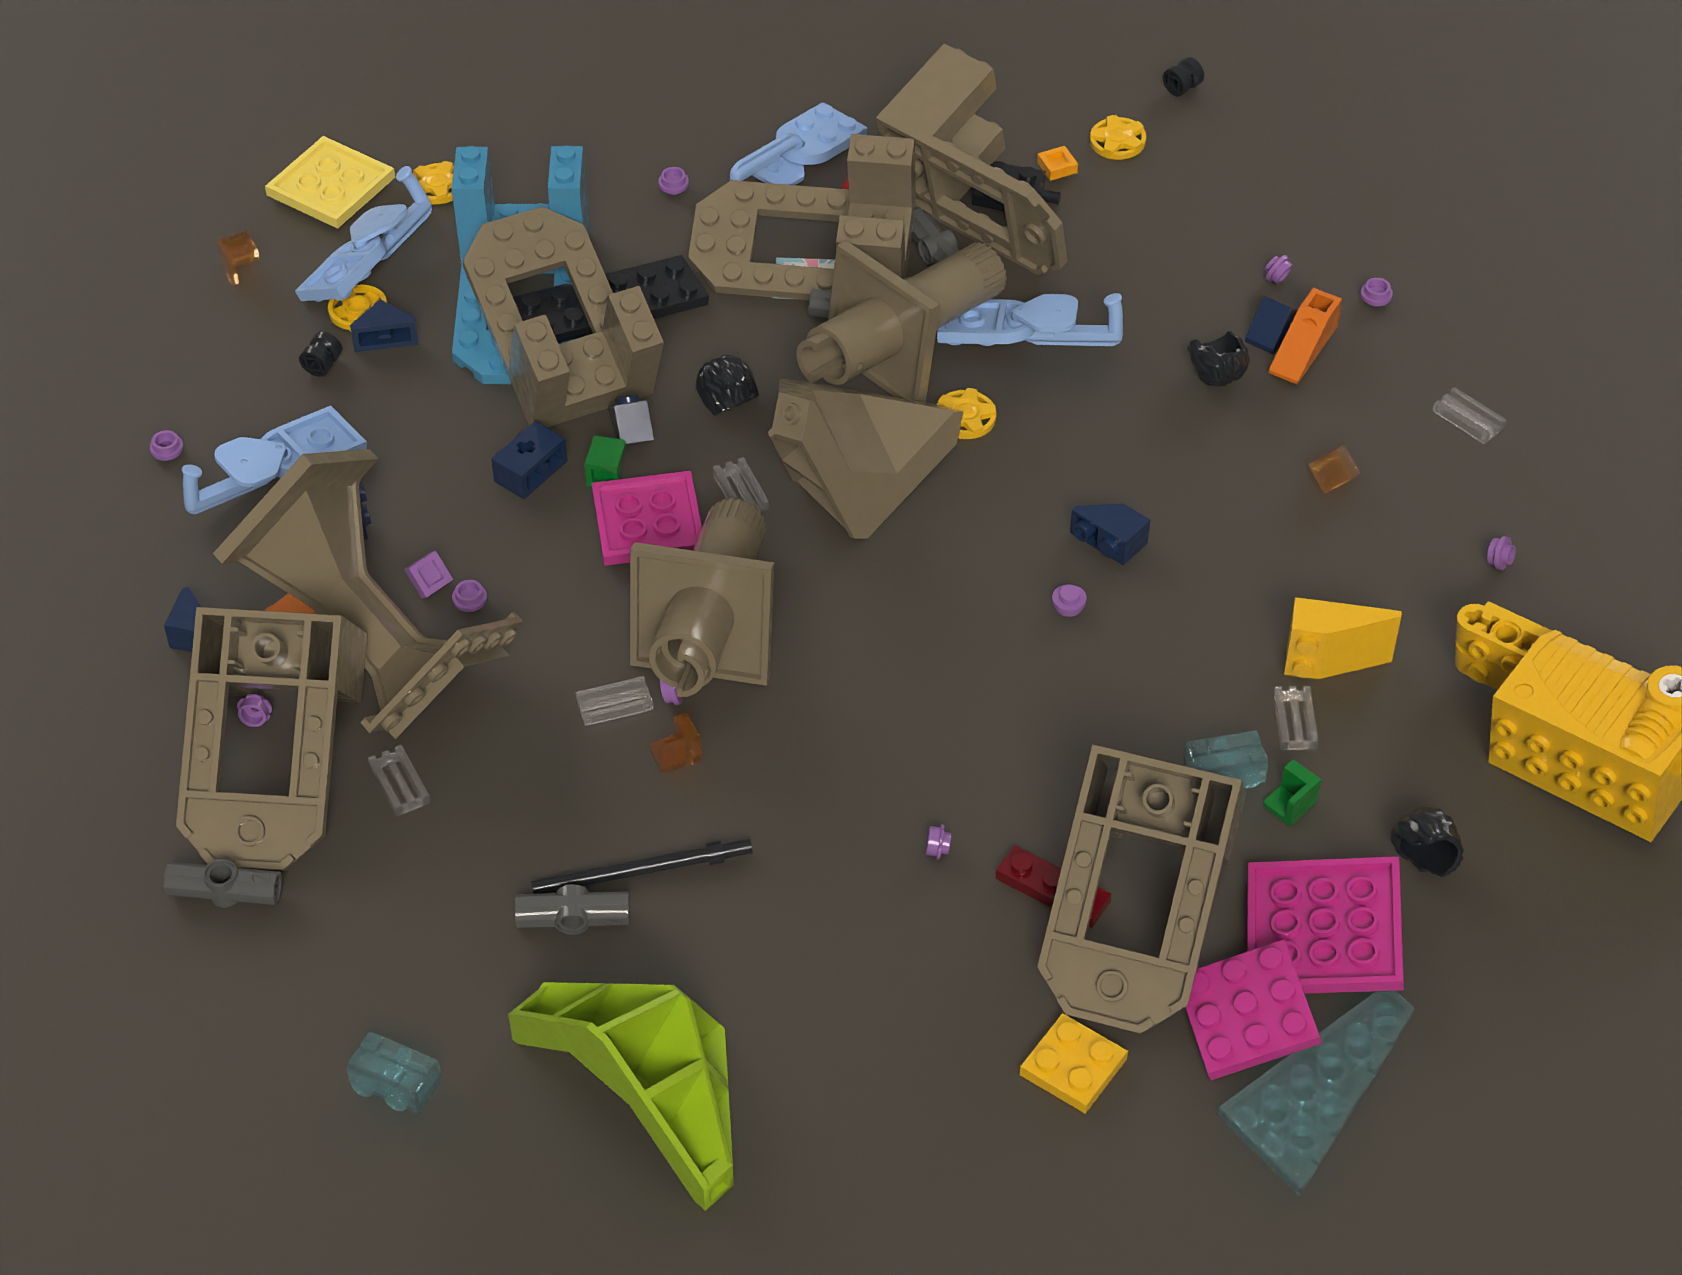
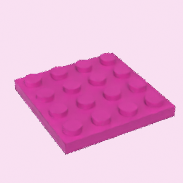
M1399 856L1248 863L1247 952L1285 939L1304 994L1404 990Z

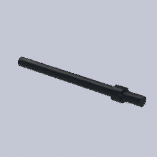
M750 839L726 844L716 841L706 843L705 848L531 881L533 894H545L555 892L565 885L586 886L709 862V865L724 863L726 858L752 854L753 851Z

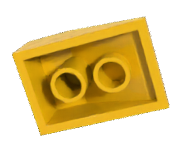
M1295 597L1287 642L1284 675L1322 679L1392 662L1402 611Z

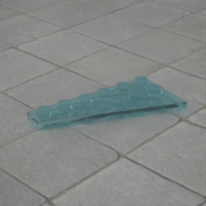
M1375 991L1321 1031L1319 1035L1322 1044L1287 1056L1219 1106L1217 1116L1286 1184L1301 1196L1410 1022L1415 1008L1396 991Z

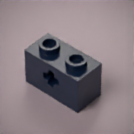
M536 421L533 422L528 428L519 432L516 438L506 447L497 451L491 459L494 482L525 499L568 461L566 439Z

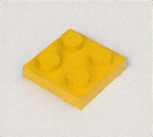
M1062 1013L1020 1066V1076L1086 1114L1125 1063L1128 1051Z

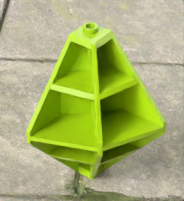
M543 982L535 993L508 1014L512 1040L520 1045L571 1053L628 1103L693 1200L705 1211L734 1186L725 1028L675 985Z

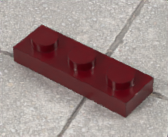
M1014 845L996 869L995 879L1052 907L1062 868ZM1099 887L1089 922V927L1093 928L1111 903L1112 894Z

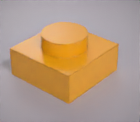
M1065 146L1037 154V163L1043 171H1046V176L1050 181L1078 173V163Z

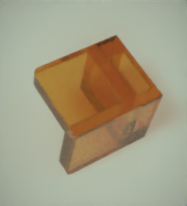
M247 230L217 240L222 268L232 285L239 284L236 272L237 267L259 259L258 249Z
M1345 445L1308 464L1324 494L1360 474Z
M687 712L673 717L675 735L649 745L650 752L662 774L702 760L701 737Z

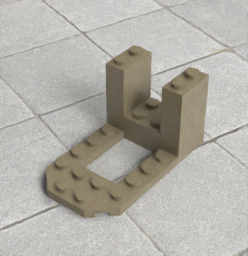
M944 43L876 117L879 136L911 138L915 140V209L921 208L922 211H927L938 222L977 243H985L986 246H990L993 251L995 250L1001 256L1037 275L1045 274L1048 269L1053 271L1061 270L1068 262L1063 222L1030 184L1022 180L1018 181L1007 175L1001 168L990 166L1006 149L1003 129L997 123L989 122L977 116L975 112L997 89L994 68L984 61H978L968 56L961 49H954ZM971 187L1004 204L1007 226L1003 227L992 221L987 215L967 208L959 200Z
M851 134L847 158L849 190L736 180L729 181L696 204L688 254L689 264L696 272L699 271L715 293L810 301L812 289L832 291L834 269L752 262L758 217L771 216L839 222L836 249L838 244L847 240L890 271L905 279L907 277L916 205L915 140L911 138Z
M542 206L481 225L463 260V268L529 426L536 421L545 427H551L607 409L609 406L616 405L615 399L638 395L639 399L653 394L664 341L640 286L616 293L612 292L584 224ZM565 266L593 334L558 344L546 314L529 320H522L507 285L508 283Z
M196 607L176 827L198 850L199 855L207 864L217 859H227L232 861L236 868L286 871L325 837L337 702L362 704L367 633L342 615ZM258 688L298 691L289 796L220 792L228 696L246 697L248 694H257Z
M1092 744L1037 966L1066 1015L1142 1034L1189 1005L1222 864L1229 866L1243 810L1246 792L1242 780ZM1122 834H1127L1185 848L1159 958L1085 940L1110 837L1121 839Z

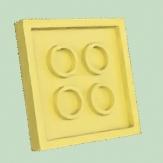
M322 136L265 185L267 196L338 229L395 178V170L391 166Z

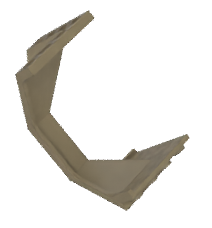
M370 449L302 454L213 554L222 564L238 562L245 565L312 608L317 614L342 615L367 633L365 669L372 677L381 711L377 715L365 717L360 723L369 733L385 730L386 732L389 731L396 739L464 667L510 656L504 650V647L517 637L518 633L516 630L523 621L515 612H511L505 620L458 629L448 640L428 638L422 635L373 580L366 567L359 483L367 471L377 462L378 457Z

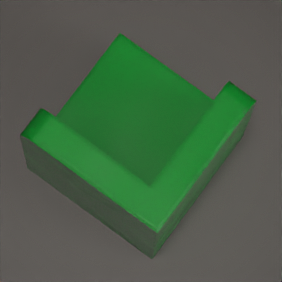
M594 435L584 463L587 487H592L591 483L622 479L620 463L626 448L625 440Z
M1293 759L1284 767L1281 785L1264 800L1263 807L1288 826H1291L1318 801L1322 779Z

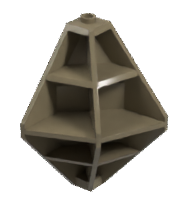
M780 378L773 425L768 434L792 481L798 482L846 529L849 537L868 539L957 444L963 411L931 403Z

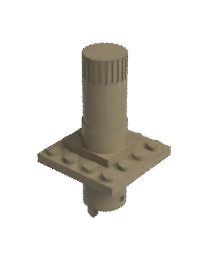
M847 240L838 244L828 321L811 329L807 339L798 345L796 357L801 372L809 382L814 383L823 378L834 385L844 384L854 377L863 374L894 397L926 403L936 331L943 325L997 296L1005 289L1007 276H1005L1006 270L1003 267L1004 264L1001 262L1000 256L990 246H986L985 243L975 242L912 277L902 279Z
M730 498L729 500L724 499L722 502H717L715 506L713 505L708 512L693 551L634 542L631 547L630 665L651 668L661 681L677 688V697H688L696 694L712 678L767 686L769 682L774 562L756 560L767 528L766 522H764L765 518L760 514L761 511L757 510L753 504H748L749 502L747 501L744 502L741 499L734 500V498Z

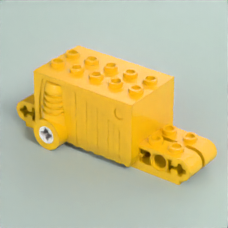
M1489 601L1485 606L1469 604L1462 607L1457 614L1455 666L1461 673L1469 676L1475 682L1484 683L1497 690L1493 695L1488 763L1652 842L1682 800V667L1664 666L1649 674L1643 670L1639 671L1633 668L1630 664L1622 663L1606 653L1598 652L1589 645L1585 646L1579 643L1578 640L1563 635L1560 631H1552Z

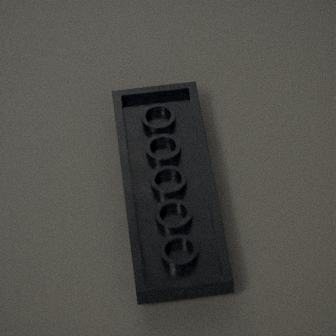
M682 255L605 274L613 293L640 286L654 319L708 305V293ZM571 282L513 297L523 321L546 314L558 343L593 334Z

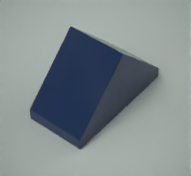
M1264 296L1245 337V342L1273 354L1282 344L1298 310Z
M381 299L350 325L354 352L418 345L415 317Z
M189 587L181 590L164 624L170 648L192 652L196 607L201 606Z

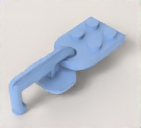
M822 102L782 125L776 132L775 140L736 162L730 170L729 181H743L752 175L764 183L796 185L804 180V165H815L828 161L849 148L851 134L867 135L868 127Z
M410 166L401 168L396 175V179L404 183L414 203L408 209L404 204L377 206L362 214L350 226L351 241L334 251L295 290L300 301L315 300L320 302L329 299L340 301L352 294V288L359 281L366 279L371 274V269L379 261L387 259L430 216L432 211L431 202L412 173Z
M1119 293L1110 294L1103 301L1104 305L1108 307V325H1076L1078 300L1071 295L1043 294L1025 303L1017 300L990 299L940 327L937 330L938 343H948L950 345L980 344L991 346L994 344H1012L1026 340L1035 345L1116 346L1123 337L1122 296Z
M331 405L272 429L261 439L236 438L220 445L215 450V461L230 476L229 478L199 490L198 478L202 475V470L195 465H184L182 467L185 510L190 514H198L260 488L276 477L281 478L302 454L367 449V441Z

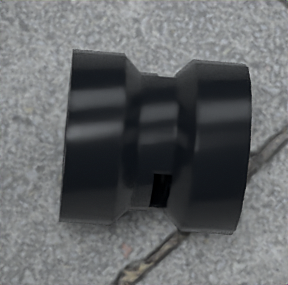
M1192 57L1185 58L1178 63V66H1172L1163 74V82L1166 89L1176 97L1189 91V88H1194L1204 81L1203 68Z
M318 332L311 339L310 346L306 347L300 354L299 362L302 368L311 375L323 377L331 369L332 362L336 361L343 351L342 345L330 333Z

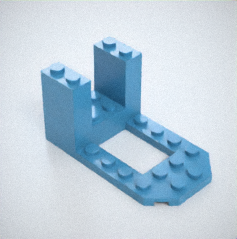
M551 146L548 178L549 204H495L488 147H456L452 197L461 258V273L452 358L453 362L459 367H466L472 371L474 378L482 384H511V381L464 271L463 260L482 224L542 206L584 224L590 238L583 146ZM565 266L541 273L554 274L553 287L571 282Z

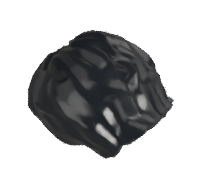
M1227 331L1225 335L1212 342L1201 344L1198 339H1195L1187 346L1194 370L1200 380L1206 385L1226 386L1228 383L1231 384L1232 381L1239 380L1246 372L1250 362L1248 348L1244 345L1243 340L1232 331Z
M723 355L720 358L712 359L710 362H706L697 374L696 390L705 407L714 416L748 402L759 395L752 371L744 361L735 356Z
M1435 807L1415 809L1410 814L1400 818L1391 831V841L1399 856L1410 860L1414 866L1418 867L1420 872H1430L1440 877H1445L1451 872L1456 871L1464 859L1462 856L1464 849L1455 823L1441 809Z

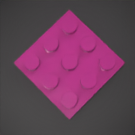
M691 471L591 483L604 566L630 563V550L634 542L693 551L702 525Z
M1285 939L1197 969L1189 1005L1186 1007L1210 1081L1322 1044Z

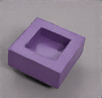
M436 550L429 552L404 569L421 598H427L453 580Z

